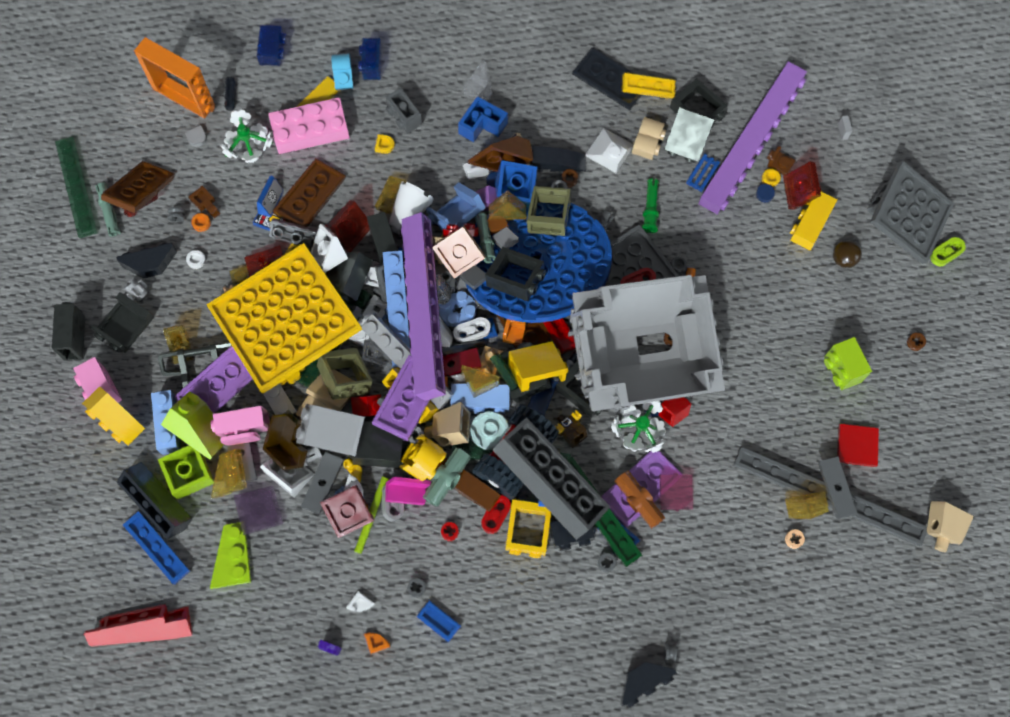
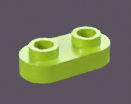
M953 237L935 248L930 259L936 266H945L959 257L965 251L966 245L962 239ZM951 246L956 247L957 250H953ZM937 255H940L942 260L938 259Z

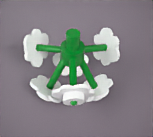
M244 109L232 111L230 122L234 123L238 129L234 132H226L224 142L228 144V148L221 144V147L224 149L222 152L226 157H235L237 159L238 156L233 150L236 148L241 149L242 144L245 142L248 151H245L241 158L245 162H255L262 155V151L252 150L249 139L254 140V143L257 145L261 144L262 141L265 142L263 151H265L266 147L270 148L271 144H273V137L270 136L271 132L269 131L268 133V129L260 123L256 126H251L249 129L245 125L249 123L248 120L251 118V114L245 112Z
M660 401L643 403L642 407L646 410L644 416H640L641 411L636 409L634 405H630L629 409L624 410L621 423L619 416L615 415L614 421L611 422V428L617 437L621 436V428L635 426L637 429L635 434L629 433L627 436H623V446L634 452L644 448L643 443H641L642 439L638 437L641 431H645V435L652 443L646 447L645 452L651 450L654 453L662 448L665 440L657 439H659V436L665 435V423L655 417L650 421L648 419L650 413L662 412L663 407Z

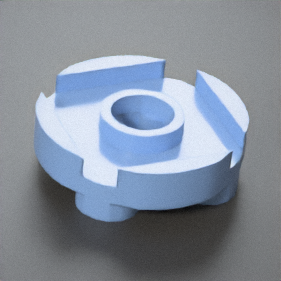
M464 291L448 295L439 302L440 318L448 327H456L459 324L473 320L477 314L474 299ZM456 308H462V309H461V313H459V314H458V312H453V311H454Z

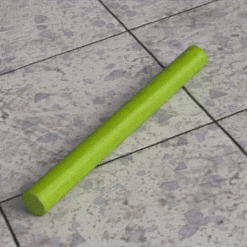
M381 477L370 507L374 519L382 500V488L389 480L386 477ZM373 522L363 526L354 552L362 554Z

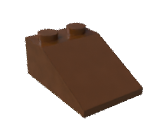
M514 136L493 143L470 158L468 164L498 172L501 160L527 164L533 160L530 140L521 136Z

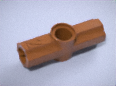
M629 470L621 474L614 481L627 497V502L631 508L642 516L651 529L665 519V516L654 504L649 491L645 487L640 486Z

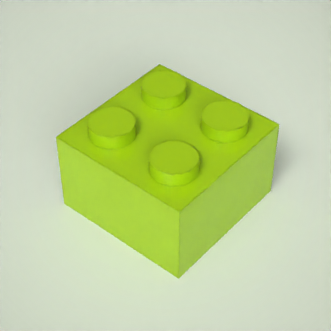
M855 337L833 345L824 356L825 366L831 370L834 375L833 382L837 387H840L841 391L862 383L872 372Z
M190 445L158 459L169 489L177 500L215 483L204 455Z

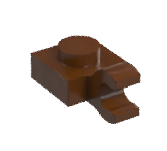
M203 186L188 196L189 200L201 212L206 209L214 219L220 215L217 211L218 209L212 204L215 201L214 197Z

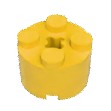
M421 434L416 438L419 441L416 444L411 443L401 458V462L404 464L400 465V468L421 481L426 478L431 480L436 474L437 470L435 468L446 457V452L443 451L441 446Z

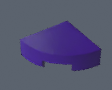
M320 640L318 644L320 650L336 656L340 654L342 649L323 640Z

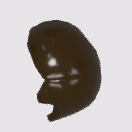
M851 240L838 243L833 250L835 263L843 268H853L860 262L862 257L861 248Z

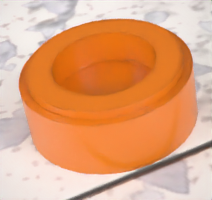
M198 213L193 216L191 224L196 231L204 232L209 229L211 221L208 215Z

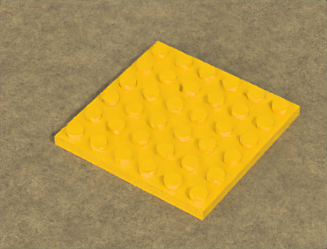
M304 243L206 304L262 394L363 330Z

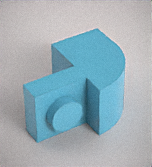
M350 53L331 55L335 90L353 89Z

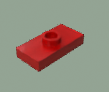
M563 318L543 322L561 354L576 349L574 336L568 337L570 329Z

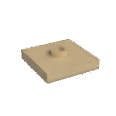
M335 369L331 370L337 384L355 382ZM321 374L306 391L307 394L336 411H340L351 399V397L332 400Z

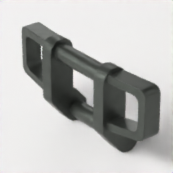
M230 342L210 343V346L186 350L181 348L176 351L161 353L158 356L161 374L163 376L181 375L184 388L193 380L189 377L186 357L211 353L214 362L219 357L218 348L231 347L232 345ZM177 355L180 370L167 371L163 358Z

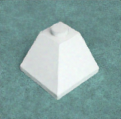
M603 128L585 156L617 173L633 149L634 144Z

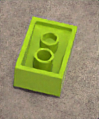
M190 391L170 408L161 423L163 427L208 459H211L225 445L221 443L220 438L222 437L212 431L211 420H213V413L207 403Z

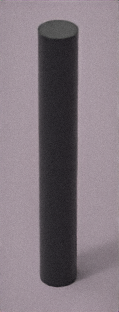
M486 339L443 347L442 355L485 347L488 343Z

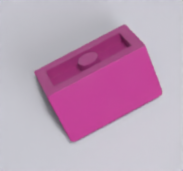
M393 477L386 482L385 502L424 505L426 500L423 498V495L426 492V488L431 485V481Z

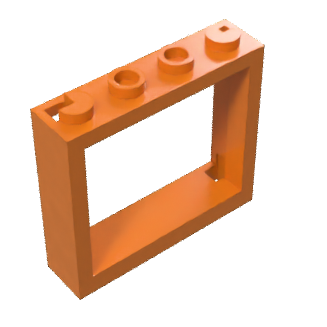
M144 37L134 52L152 89L204 119L210 112L213 113L215 104L200 68ZM165 70L185 81L189 89L170 79Z

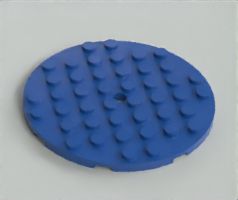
M514 200L501 205V207L494 208L493 212L487 215V220L492 215H502L506 219L508 228L519 239V242L509 249L530 257H541L539 260L544 261L546 275L544 280L539 282L535 295H532L529 301L487 287L486 281L475 290L466 284L471 295L484 308L509 320L528 323L548 322L570 316L571 309H574L573 293L596 290L605 286L612 265L611 244L602 225L597 219L594 220L588 215L586 210L571 203L565 236L528 233L527 217L530 203ZM538 202L536 216L562 218L564 204ZM478 233V236L473 237V239L479 246L480 237ZM494 243V254L497 256L501 248ZM483 259L476 266L487 273L492 263H485ZM509 263L501 277L525 285L533 271Z

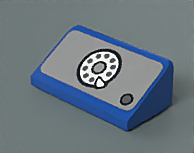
M272 175L269 176L257 200L258 214L267 217L273 215V209L277 206L283 194V188Z

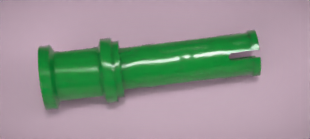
M653 178L647 180L646 209L643 211L644 225H642V229L646 233H656L658 231L657 218L659 217V212L657 210L659 180L655 179L653 183Z

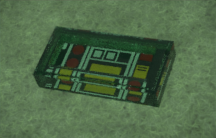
M497 352L491 356L490 360L511 391L517 388L518 384L501 355Z

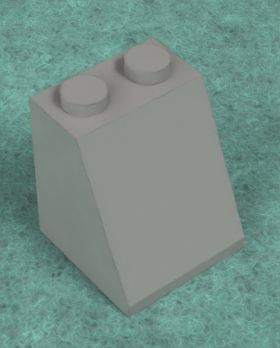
M306 404L301 412L302 421L296 432V443L355 456L365 417Z

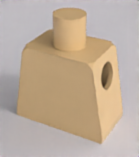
M462 402L443 409L433 415V426L424 429L425 436L429 439L434 438L440 446L469 443L471 413Z
M931 501L927 533L937 538L934 549L947 552L949 543L961 544L973 520V515L947 502Z

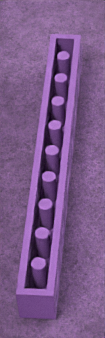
M790 62L786 64L704 191L699 205L717 215L720 210L724 211L729 203L728 197L734 196L738 189L736 187L737 183L743 182L747 175L745 173L746 169H751L756 160L753 158L755 155L759 156L764 148L763 142L769 141L773 134L771 132L772 128L776 129L781 122L779 117L781 114L785 115L790 107L788 105L789 101L793 102L798 95L796 90L798 88L802 89L807 80L804 78L807 71Z
M420 212L402 219L401 233L403 235L402 249L405 258L403 264L406 271V300L409 311L407 317L410 324V354L413 364L411 370L414 377L413 391L416 396L426 401L446 395L431 220Z

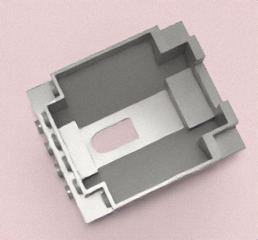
M687 275L604 286L596 290L573 293L574 309H571L570 323H572L573 329L569 331L568 337L574 336L580 374H576L575 377L577 380H581V390L585 398H589L592 412L725 390L722 375L723 359L719 353L720 340L716 335L715 328L717 323L713 316V300L708 292L706 275L695 277ZM667 333L672 338V347L668 351L639 355L636 336Z

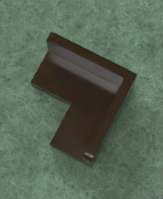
M292 413L271 416L262 448L282 470L303 468L308 450L302 444L296 443V432L301 422Z

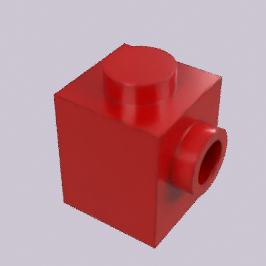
M381 394L351 397L353 415L362 417L376 415L380 408L377 401L381 398Z
M685 397L665 400L661 403L663 410L659 412V416L671 427H674L689 415L691 403Z

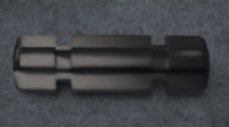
M226 77V100L224 101V107L226 110H234L236 81L234 77Z

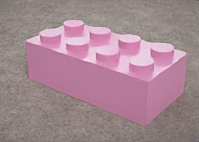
M340 97L268 113L279 154L349 139Z

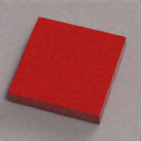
M839 424L837 457H839L840 463L877 467L879 428Z

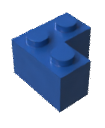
M477 96L459 121L458 133L472 142H475L483 129L499 137L508 124V113Z

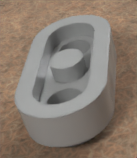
M385 484L382 488V512L387 520L396 521L404 514V504L385 502ZM390 508L394 510V515L390 513Z

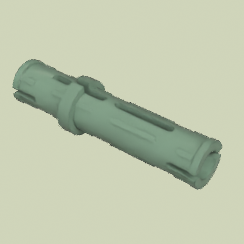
M104 182L98 183L95 186L99 198L98 204L103 211L108 235L113 237L117 235V232L118 234H121L113 204L101 200V194L108 189V185Z
M479 213L478 216H475L477 227L479 228V246L486 256L484 262L493 263L496 258L494 254L495 245L491 239L487 215Z

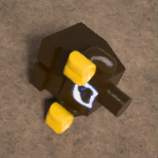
M575 410V413L573 412L572 416L570 415L567 418L564 415H560L557 418L559 422L558 426H556V429L559 431L558 436H563L572 448L588 437L586 428L580 423L582 415L578 410Z

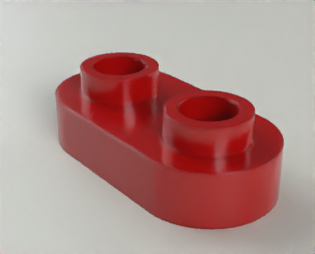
M448 224L447 228H443V237H447L460 227L456 224ZM464 224L472 237L478 236L479 228L475 227V224Z
M642 268L623 277L620 284L642 282L644 277H647L649 280H656V274L650 268Z
M501 495L490 512H485L481 525L486 533H497L504 523L511 508L510 500L506 496ZM499 503H502L505 507L504 509L499 510L497 508V505ZM494 521L495 526L489 527L488 522Z

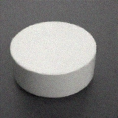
M193 250L187 254L186 262L191 268L199 269L204 266L206 257L200 250Z

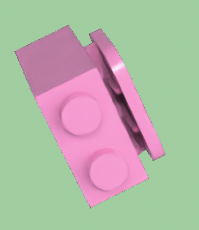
M262 406L213 414L211 428L216 435L222 437L220 438L221 443L225 445L260 440V435L257 433L268 430L270 423L269 412Z

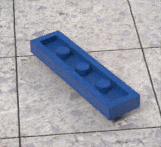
M139 511L123 524L172 584H177L190 572L187 566Z

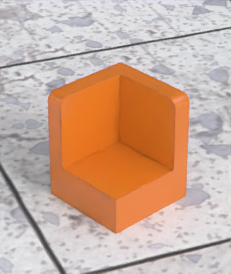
M507 319L503 332V342L514 345L521 344L526 329V322Z

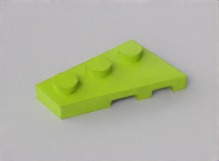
M244 522L223 525L210 589L251 582Z

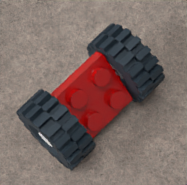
M519 405L508 420L510 427L501 438L502 440L526 417L551 444L559 435V431L555 425L551 424V421L545 419V416L538 414L536 410L533 411L530 407ZM494 451L490 455L484 454L472 470L480 481L498 494L506 496L509 500L514 499L524 485Z

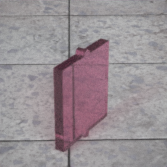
M678 473L659 475L660 510H674L678 512L679 510L693 509L692 475H678Z

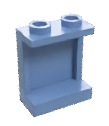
M457 183L453 186L457 196L438 211L430 207L426 208L427 217L433 225H438L442 231L443 228H447L448 224H456L458 227H462L485 209L478 193L461 183Z

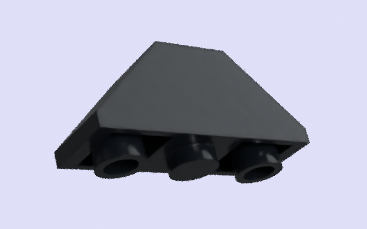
M162 243L157 247H147L133 253L126 252L116 258L123 268L145 279L163 274L177 251L173 243Z
M645 662L626 674L620 701L621 706L627 705L630 708L639 702L638 697L645 694L648 697L656 692L655 687L660 683L665 686L675 680L673 675L677 673L676 670Z

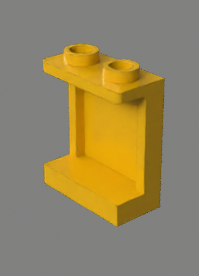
M553 341L509 351L508 366L521 392L529 390L530 382L558 376L561 382L565 381L568 366L566 362H563L560 350L555 347Z

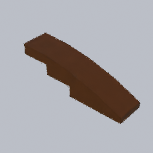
M444 458L435 469L437 470L439 466L444 465L448 459ZM464 469L460 474L458 484L454 488L459 494L490 512L501 497L500 494Z

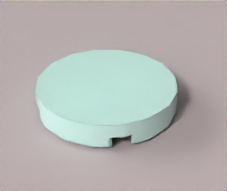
M486 411L474 418L470 434L473 442L478 447L484 450H492L506 433L509 425L503 415L493 411Z

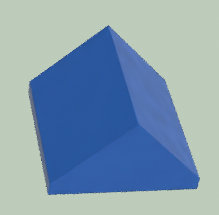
M501 160L495 180L496 197L530 203L533 187L536 182L537 167Z

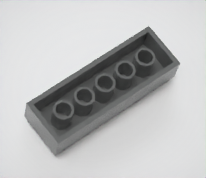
M527 417L492 449L576 540L589 531L610 508L603 498Z

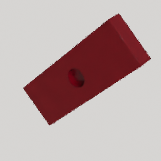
M477 348L443 356L444 377L482 368Z

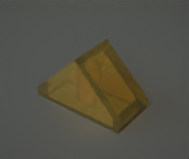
M508 190L489 205V220L526 219L527 217L526 205Z
M182 324L163 329L170 352L184 348V350L191 349L188 332ZM177 355L171 356L174 364L179 363ZM193 356L186 357V360H193Z
M464 365L461 367V375L473 398L499 386V376Z
M825 491L785 498L789 518L812 519L829 512Z

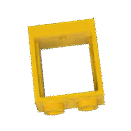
M512 499L505 550H508L509 554L521 555L522 552L529 553V557L541 558V555L545 556L551 512L546 507L538 506V503ZM516 512L545 516L541 547L511 543Z

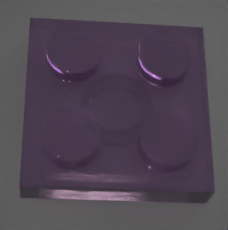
M273 486L233 495L243 535L283 524Z

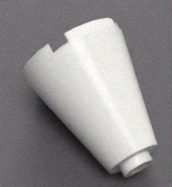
M402 181L389 220L391 231L400 235L402 219L420 212L424 213L426 208L432 204L434 198L431 195L428 197L424 196L425 191L411 183L406 182L405 184Z

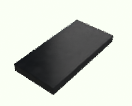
M593 47L572 71V75L629 111L642 96L641 94L622 92L623 74L635 73Z

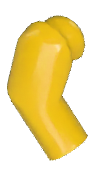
M346 459L343 462L344 468L361 482L362 467L360 465H353L352 459Z

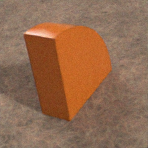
M376 633L364 634L370 654L390 647L388 641L381 635Z

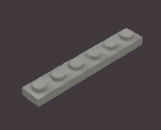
M376 313L372 314L362 325L363 331L401 369L408 355L411 356L410 348ZM446 386V395L430 399L438 409L443 408L454 395Z

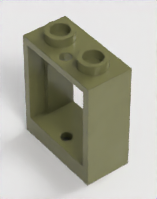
M533 187L527 217L528 233L565 236L571 204V189ZM538 202L564 204L562 218L536 216Z
M357 348L329 351L319 357L317 367L332 400L369 394L372 379ZM351 367L357 381L337 384L331 370Z

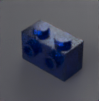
M260 25L256 55L259 65L281 66V59L285 57L283 44H286V33H283L282 26Z
M363 38L362 45H359V56H362V61H358V70L362 72L363 80H381V39Z

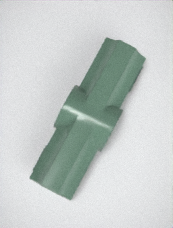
M455 448L447 462L439 466L434 476V481L423 495V498L428 503L438 507L448 491L456 487L461 472L471 459L470 455L460 448Z

